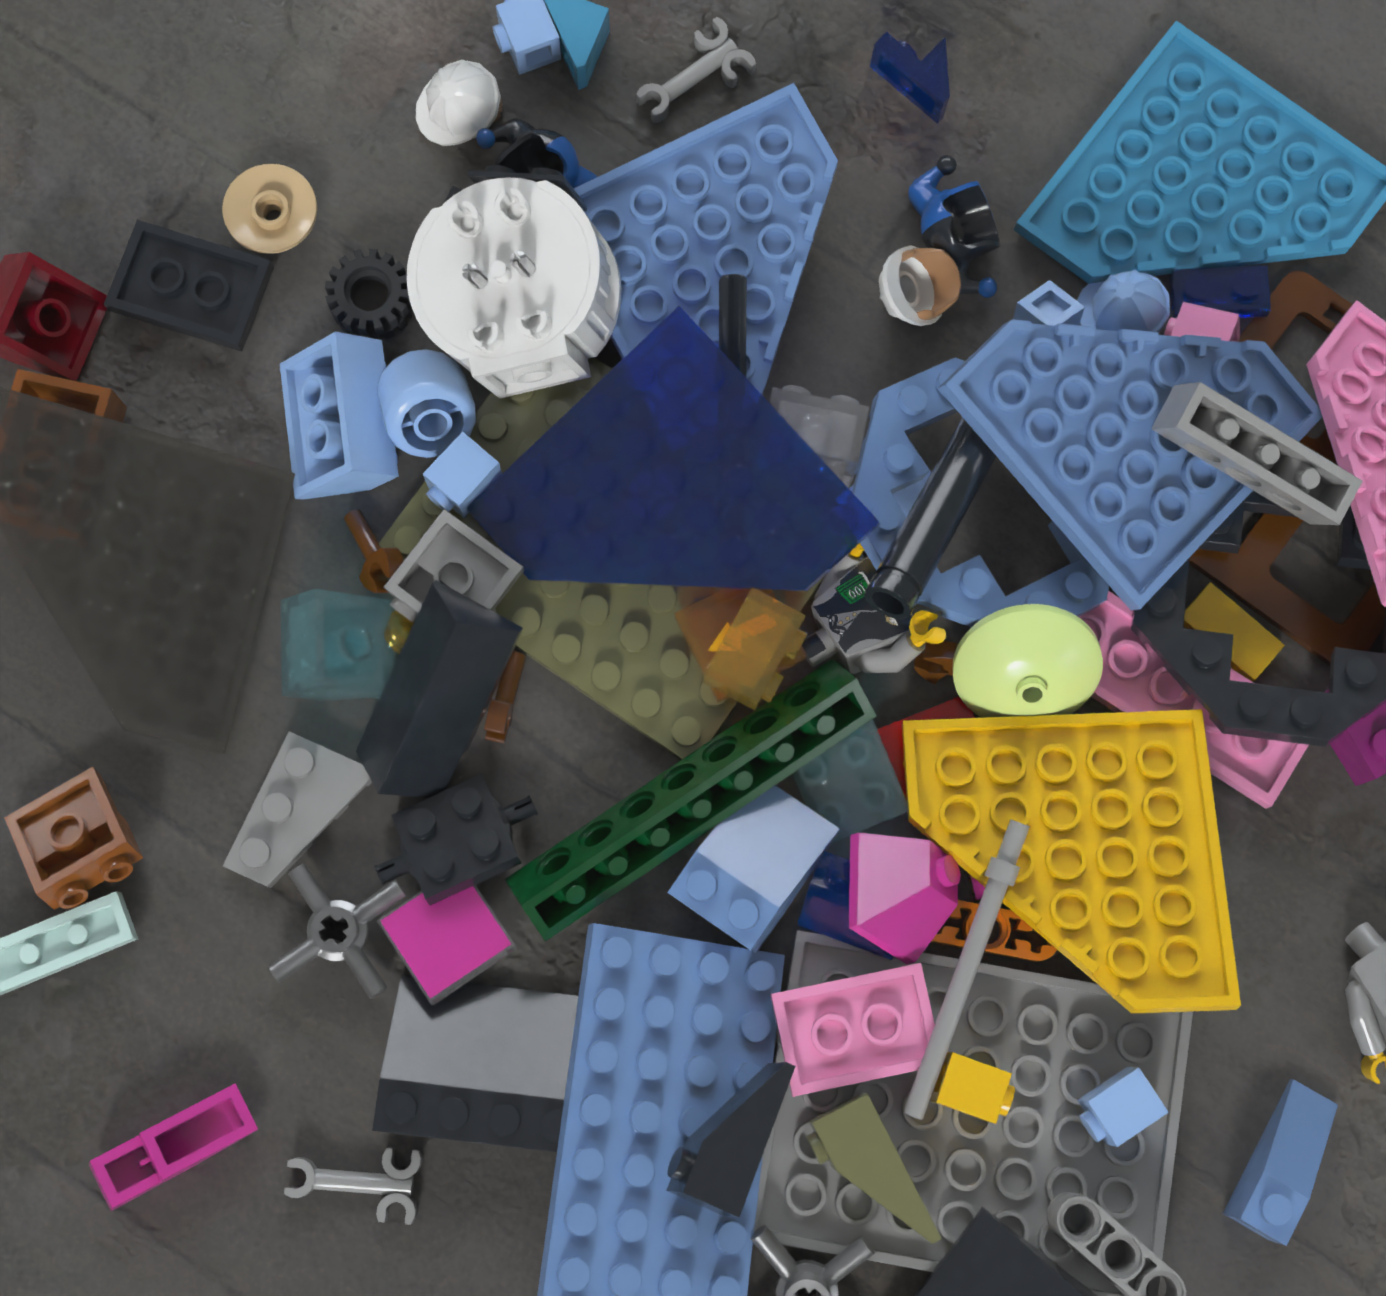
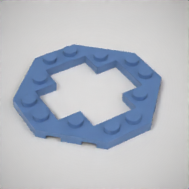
M955 357L884 388L876 394L872 401L869 413L871 418L866 437L862 441L855 470L854 487L851 496L848 498L844 517L876 571L906 519V515L893 493L923 480L929 473L907 435L958 412L939 391L938 387L965 362L964 360ZM1051 521L1047 526L1071 564L1005 597L982 557L978 555L943 573H940L936 567L917 604L940 611L941 617L972 627L984 617L998 610L1024 604L1050 605L1067 610L1080 617L1099 607L1107 600L1109 585L1058 526Z

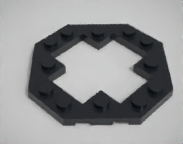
M1253 490L1198 549L1238 554L1241 547L1244 511L1291 517L1297 516ZM1349 506L1339 525L1337 566L1371 570L1351 506ZM1190 557L1141 609L1133 610L1131 630L1144 645L1148 643L1164 661V668L1189 696L1191 694L1195 696L1210 713L1209 719L1223 734L1326 747L1353 724L1367 717L1386 703V607L1383 652L1377 653L1335 647L1331 654L1329 693L1230 680L1233 634L1183 628Z

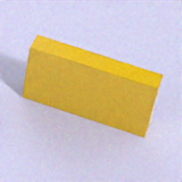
M1211 582L1203 588L1185 609L1183 627L1186 629L1233 634L1231 668L1252 682L1257 679L1285 646Z

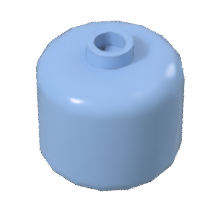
M428 349L409 351L393 359L382 371L377 386L379 403L386 432L396 447L413 456L424 458L437 457L445 451L462 431L467 436L471 435L476 423L475 403L466 377L455 360L443 352Z

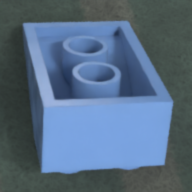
M775 785L717 824L695 851L667 893L756 953L763 946L838 835L840 828Z

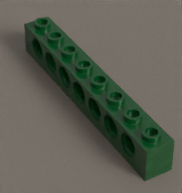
M830 659L514 872L505 881L546 942L875 718L876 714L857 678L835 660Z

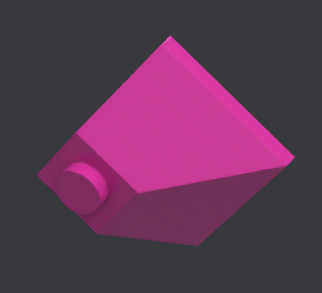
M868 833L850 835L849 928L907 965L915 963L958 905L957 884H959L961 878L958 863L951 855H947L930 840Z

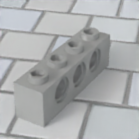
M1201 382L1174 385L1151 428L1153 431L1309 524L1340 525L1363 482L1361 479Z

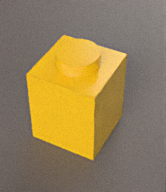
M947 1052L930 1101L996 1124L999 1115L1006 1116L1014 1098L1015 1087L1009 1085L1012 1073L954 1052Z

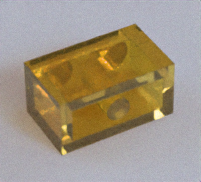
M752 587L705 671L703 683L753 710L757 709L761 699L771 703L784 679V676L777 673L778 668L785 656L793 660L795 659L808 633L800 630L806 615Z

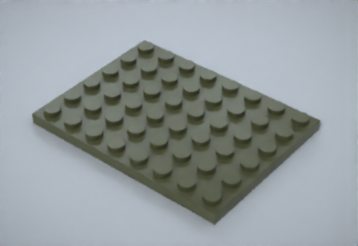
M595 357L588 359L591 374L589 378L505 398H498L491 392L476 412V423L469 437L499 462L503 477L465 518L453 508L449 513L524 568V572L495 608L497 614L523 627L515 646L517 649L679 760L684 759L716 736L816 592L842 547L848 545L844 537L847 525L746 458L745 562L741 566L719 565L717 438L710 434L672 453L636 384ZM653 469L662 470L671 475L676 481L679 490L678 504L674 512L667 518L657 521L647 520L639 516L633 509L630 499V489L634 479L642 472ZM424 481L379 542L381 548L397 547L403 556V561L442 512L426 495L430 490L426 481ZM769 612L776 624V627L739 644L743 653L708 651L727 622L733 630Z

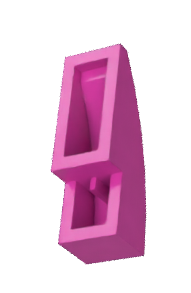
M235 1083L140 1132L138 1136L90 1160L89 1167L110 1210L113 1211L257 1131L258 1127Z

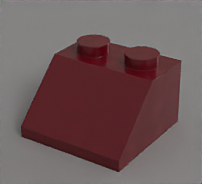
M31 252L4 255L0 264V357L9 362L54 377L77 381L107 310L104 305L107 295Z

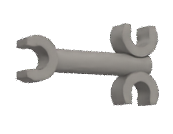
M716 17L712 21V29L718 35L716 39H706L699 30L694 32L695 48L704 55L662 86L650 83L639 88L636 93V102L639 106L652 99L660 103L651 110V121L653 123L661 122L667 117L670 102L721 66L722 80L731 88L737 86V75L731 70L732 67L740 65L750 75L755 73V58L750 52L738 49L734 41L728 38L727 24L722 19Z
M395 1147L386 1148L382 1155V1165L387 1174L319 1169L308 1158L297 1157L288 1160L287 1167L302 1169L306 1174V1182L302 1187H286L284 1194L290 1198H300L316 1189L387 1195L377 1206L376 1216L378 1222L385 1223L389 1215V1206L394 1202H398L406 1209L405 1224L411 1225L414 1223L418 1211L416 1201L412 1198L414 1188L413 1175L421 1168L423 1155L420 1149L412 1150L410 1166L407 1169H401L394 1163Z

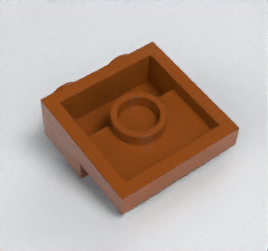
M94 767L89 768L4 817L36 895L54 910L59 907L70 909L81 905L88 898V890L103 881L118 882L125 879L133 871L132 864L143 858L126 819L117 811L101 774Z

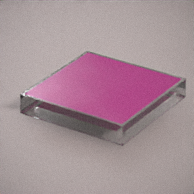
M476 885L433 905L428 904L423 892L420 891L377 920L432 1006L517 949Z

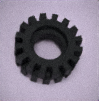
M369 248V256H363L361 249L353 251L356 259L349 261L346 255L339 259L341 268L337 269L333 266L329 271L332 281L326 280L325 290L328 296H325L336 323H339L342 331L346 334L352 332L353 335L369 336V338L378 340L379 335L383 333L386 334L387 339L394 337L393 329L398 327L402 331L407 326L405 317L412 318L413 315L407 289V274L404 266L400 261L395 263L393 255L385 252L383 257H380L378 249ZM367 281H378L388 289V298L384 305L373 311L361 310L353 303L355 289Z

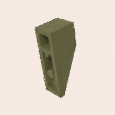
M862 1092L809 1120L814 1132L807 1135L806 1138L820 1165L829 1161L835 1171L930 1243L934 1244L942 1239L867 1093Z

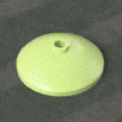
M1016 605L989 614L966 632L954 653L952 664L953 680L956 691L963 703L981 718L1072 714L1084 705L1095 692L1102 676L1103 657L1095 633L1088 624L1075 614L1050 605Z

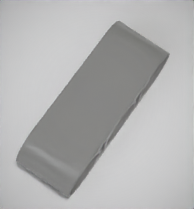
M1071 1192L1058 1194L1051 1200L1047 1208V1221L1054 1234L1125 1296H1146V1286L1152 1278L1162 1276L1165 1279L1167 1287L1164 1296H1186L1185 1284L1180 1276L1096 1202ZM1080 1204L1086 1214L1085 1223L1078 1231L1068 1232L1064 1225V1214L1070 1206ZM1121 1240L1126 1248V1257L1119 1266L1111 1268L1106 1264L1105 1250L1112 1241Z

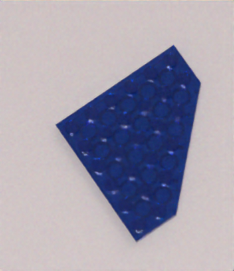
M680 306L664 319L467 507L471 515L510 558L523 566V574L529 580L544 582L561 581L807 592L881 524Z

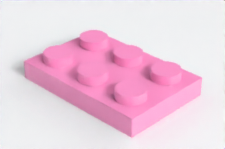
M921 963L770 994L784 1062L796 1066L789 1083L792 1097L918 1071L935 1026Z

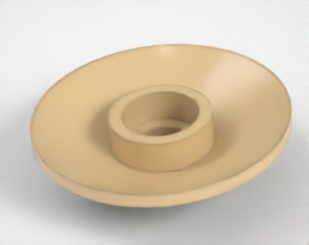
M262 164L244 171L233 180L224 196L222 212L228 231L239 244L254 252L274 254L297 246L308 236L316 221L317 200L310 183L296 170L280 164ZM278 210L281 212L277 219L266 220V215L270 211Z

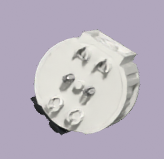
M499 165L487 166L485 171L468 170V176L475 184L452 196L441 207L433 208L422 222L413 240L407 264V289L411 307L417 321L438 347L470 371L475 380L498 398H505L591 377L588 359L598 356L614 330L620 311L622 289L616 259L606 240L584 213V211H587V206L564 175L554 169L535 168L532 174L515 173L511 168Z

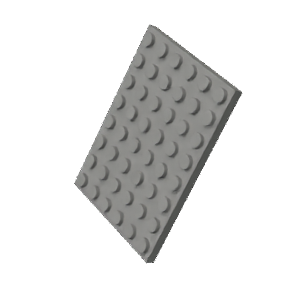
M797 930L786 991L907 966V964L872 943ZM922 953L918 960L912 964L921 963L934 1023H936L959 959ZM980 963L948 1052H954L1012 1073L1009 1085L1015 1087V1093L1008 1114L1006 1116L999 1115L997 1123L994 1124L929 1101L923 1120L909 1116L903 1111L918 1071L795 1097L791 1096L788 1085L762 1156L754 1232L761 1226L766 1225L782 1245L836 1255L863 1236L875 1252L867 1260L932 1272L983 1206L1097 1296H1125L1054 1234L1047 1221V1208L1051 1200L1058 1194L1071 1192L1085 1196L1096 1202L1162 1260L1193 1011L1130 1013L1096 983ZM779 1037L774 1063L784 1062ZM1139 1067L1169 1113L1118 1147L1105 1144L1103 1139L1096 1142L1087 1132L1079 1118V1115L1085 1111L1077 1100L1124 1068ZM862 1092L867 1093L942 1239L934 1244L930 1243L835 1171L829 1161L820 1165L806 1138L807 1135L814 1132L809 1120ZM1080 1204L1070 1206L1064 1214L1065 1228L1068 1232H1075L1083 1227L1086 1220L1084 1208ZM1121 1240L1112 1241L1105 1250V1261L1111 1268L1119 1266L1126 1257V1248ZM1160 1276L1154 1277L1149 1281L1146 1286V1296H1158Z

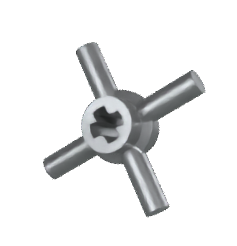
M306 863L291 870L288 875L313 911V914L307 925L308 939L268 966L273 977L280 983L320 956L330 961H345L370 999L384 992L387 986L362 948L368 937V922L406 897L404 890L396 879L355 906L347 901H330ZM333 920L348 923L349 928L343 930L347 936L343 942L332 938L328 939L327 934L333 931L329 926Z
M766 1225L758 1228L750 1238L780 1275L776 1284V1296H808L806 1291L798 1295V1290L806 1288L808 1293L816 1289V1294L812 1296H838L837 1282L875 1254L869 1242L862 1236L825 1265L807 1259L796 1262Z

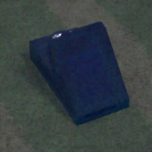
M886 32L874 44L870 67L938 124L944 117L950 98L946 38L942 39L921 61L908 43L902 40L897 41Z

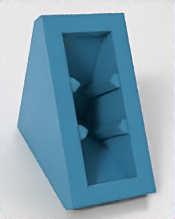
M543 0L559 35L561 54L578 90L585 88L589 83L610 32L609 8L587 0Z

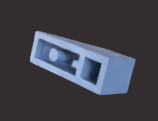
M1290 1079L1223 1214L1265 1239L1287 1246L1310 1200L1338 1104L1296 1080Z

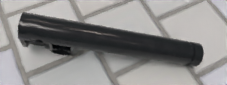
M963 417L881 561L876 574L865 590L864 595L870 606L887 617L894 619L910 617L919 597L922 595L997 457Z

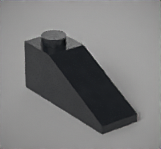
M787 1062L768 1063L685 1141L684 1146L679 1147L673 1154L667 1171V1175L671 1180L666 1191L720 1215L739 1218L796 1066Z

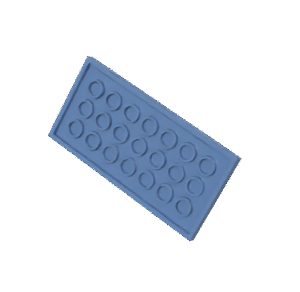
M597 923L588 925L537 1296H747L753 1246L750 1238L754 1235L762 1158L739 1218L720 1215L666 1191L671 1180L667 1175V1171L675 1151L679 1147H683L685 1141L768 1063H773L777 1025L770 994L781 992L785 955L758 950L754 953L746 948Z

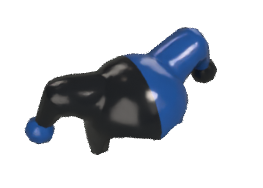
M514 118L492 130L482 128L477 133L476 141L481 148L489 149L495 142H507L511 145L497 158L495 165L511 168L515 173L532 174L535 168L554 169L564 175L573 189L598 177L579 165L573 145L566 137L556 131L544 128L535 129L529 123Z
M944 155L940 157L934 168L913 181L909 186L908 199L921 216V235L927 248L942 249L955 261L961 278L960 294L979 293L984 298H991L997 291L996 281L991 277H985L982 280L972 278L968 274V268L973 259L1000 247V238L995 220L978 181H972L943 191L936 189L941 178L953 174L957 167V162L952 156Z

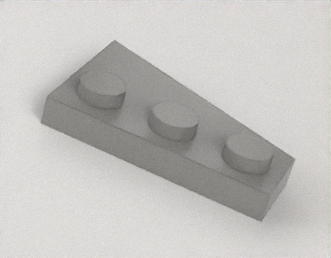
M289 731L223 867L272 888L313 845V841L334 819L337 820L349 807L348 804L366 786L372 783L363 764Z

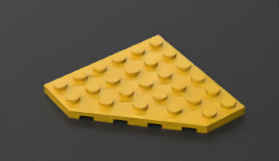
M1202 709L903 721L902 736L908 821L929 840L939 846L947 855H951L958 865L984 887H986L989 877L984 876L991 856L997 857L1010 819L1030 826L1016 863L1017 866L1021 867L1014 887L1008 885L1002 902L1130 1013L1237 1010L1241 1006Z

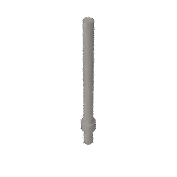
M1010 819L997 857L991 856L984 876L989 877L903 1111L914 1118L923 1120L1008 885L1014 887L1021 868L1016 863L1030 828L1028 825Z

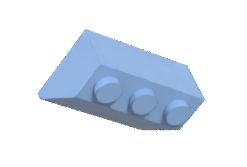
M335 331L280 363L295 499L304 500L369 491L399 477L398 456L395 444L386 432L377 392L379 379L382 371L386 368L382 340Z

